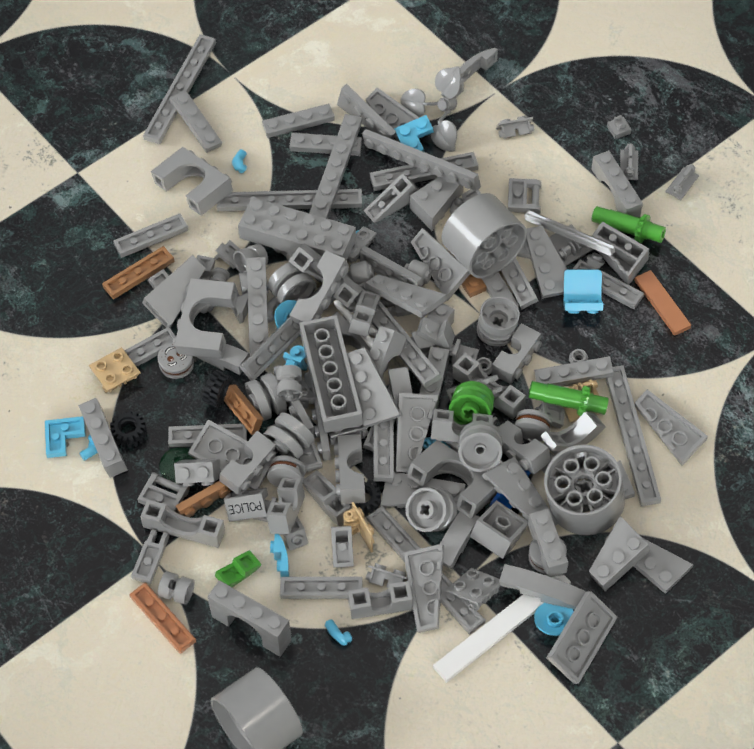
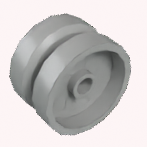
M287 263L272 274L268 281V289L277 297L279 303L287 300L297 301L298 299L309 298L316 289V282L309 274L303 273L291 263Z
M271 372L261 376L260 383L255 379L245 383L249 401L263 417L262 422L271 419L272 411L276 415H280L281 412H287L286 401L280 400L276 396L278 382Z
M281 412L274 421L276 426H270L265 431L264 436L276 444L275 450L281 455L299 459L304 453L302 448H308L315 438L310 430L299 420L285 412Z
M480 420L473 421L462 429L459 436L458 454L463 465L477 472L489 471L496 467L502 456V436L495 425Z
M420 488L411 494L406 504V516L409 523L415 529L422 532L444 531L450 527L457 515V504L454 497L448 491L441 488Z

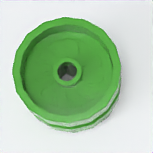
M477 381L463 382L456 387L451 398L449 410L454 411L453 419L456 423L467 425L472 421L473 413L492 415L495 398L492 391L486 385Z

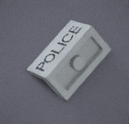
M267 487L241 491L239 495L235 492L229 493L224 498L229 522L266 517L267 509L264 500L268 496Z

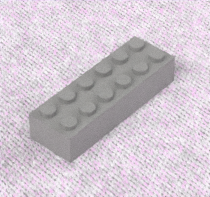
M253 197L238 224L240 239L292 254L295 253L299 246L305 243L321 256L327 250L347 261L356 241V227Z
M337 315L300 322V335L324 433L363 425L362 411Z

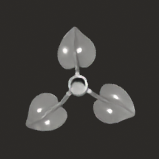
M459 66L442 69L437 73L435 86L437 90L442 92L441 96H443L439 101L425 102L426 95L420 89H410L401 97V105L418 117L424 114L425 106L438 105V108L445 112L438 120V125L433 126L434 132L431 133L434 144L445 151H455L457 140L456 126L451 121H443V119L451 113L450 110H454L457 107L455 97L459 93L461 85V70Z

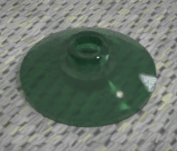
M183 447L173 448L162 456L159 468L165 479L176 483L175 462L178 460L196 459L188 454L189 449Z

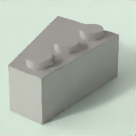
M438 177L410 195V209L433 231L435 225L440 219H443L445 213L451 207L452 202L463 194V186Z
M602 222L592 237L614 245L616 252L612 256L599 251L598 253L626 284L630 285L648 261L649 248Z
M621 516L589 570L591 578L604 591H607L650 551L649 545Z

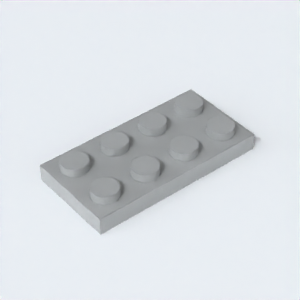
M210 420L206 422L188 452L190 456L196 459L219 458L220 472L232 459L242 465L252 461L251 457L244 453L247 440ZM267 461L265 463L264 469L258 477L254 476L252 478L251 485L249 486L250 489H259L267 476L270 462Z
M586 591L546 658L573 684H579L615 623L617 616L591 591Z

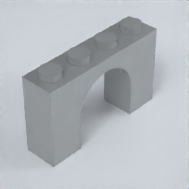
M184 147L180 148L151 171L155 184L166 192L184 178L191 176L204 178L196 188L186 195L189 207L201 216L233 191L232 180L227 174L221 173L215 166L209 165L205 159L199 158L193 151H189Z
M190 279V283L185 289L186 299L181 306L182 316L177 322L178 332L173 338V346L178 354L223 359L226 346L223 333L201 331L196 329L193 323L196 315L207 307L234 308L238 294L234 282Z
M438 440L411 462L407 474L408 478L422 487L434 476L442 473L453 474L463 479L468 487L459 496L457 510L471 519L498 493L494 489L495 486L489 480L486 481L482 477L487 471L477 472L468 469L460 461L459 454Z
M220 580L207 596L211 616L228 627L235 617L242 619L260 634L263 647L281 657L292 641L288 619Z

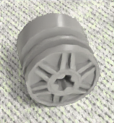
M495 296L485 300L480 309L476 328L479 338L484 343L495 347L505 346L510 343L519 321L520 312L518 306L512 300L502 296Z

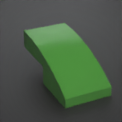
M248 550L233 558L231 564L217 570L215 577L218 581L220 580L233 587L259 569L261 563Z

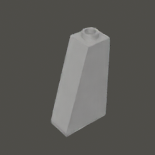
M192 255L143 299L142 304L166 328H171L181 311L182 303L186 299L185 289L189 285L190 279H200L206 269L203 261Z

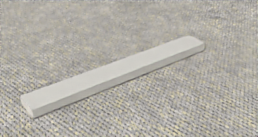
M564 574L552 577L571 585V581ZM520 596L433 665V669L447 683L531 617L543 602L537 597Z

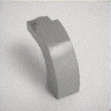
M584 412L568 428L560 432L545 431L540 437L543 439L544 445L549 447V450L556 456L569 447L587 445L606 426L595 413Z

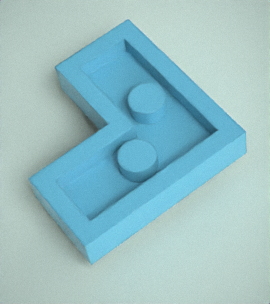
M427 115L394 128L400 143L424 152V148L419 138L434 132Z
M83 416L45 421L47 458L67 456L66 439L86 437Z

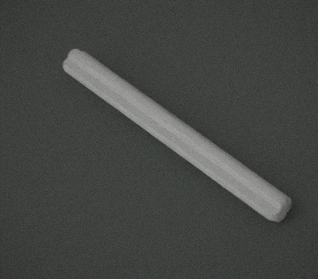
M529 210L524 215L525 220L538 226L542 225L547 230L608 256H612L616 252L614 245Z

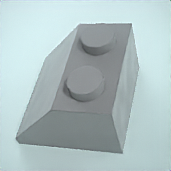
M496 500L476 521L470 537L503 559L512 550L527 528L528 521Z

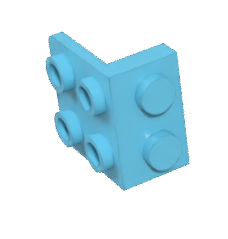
M565 270L563 300L565 311L572 314H577L579 311H587V313L591 314L603 311L601 270Z

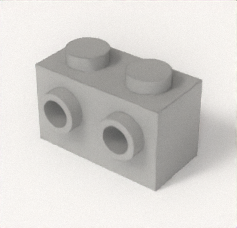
M219 458L181 460L174 464L176 483H183V486H193L198 482H202L203 486L213 485L216 480L220 479Z

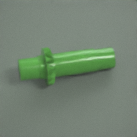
M599 206L595 207L592 214V222L598 224L604 222L618 231L635 236V241L642 243L644 239L661 243L666 233V227L651 222L650 215L644 214L641 218Z
M535 381L531 382L528 398L576 409L579 416L584 412L605 415L609 400L608 397L590 393V386H584L580 391Z

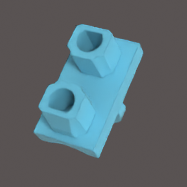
M296 345L292 347L290 355L284 352L285 365H295L300 367L301 370H307L308 365L304 360L306 355L303 346Z

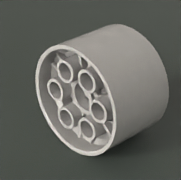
M483 193L470 198L453 212L443 228L442 243L472 276L486 278L504 269L518 255L525 243L527 230L495 195Z
M576 445L564 449L549 463L545 472L544 486L550 511L562 528L578 535H594L609 529L617 522L624 509L625 494L620 467L611 454L596 446ZM601 480H608L605 484L600 483ZM562 484L568 485L566 488H559ZM603 493L612 494L614 496L612 499H610L607 496L603 495ZM566 497L560 505L557 504L556 501ZM589 505L590 512L583 513L584 506L586 508Z
M258 667L252 669L211 698V706L217 720L237 749H284L303 734L300 720L285 694L274 680Z

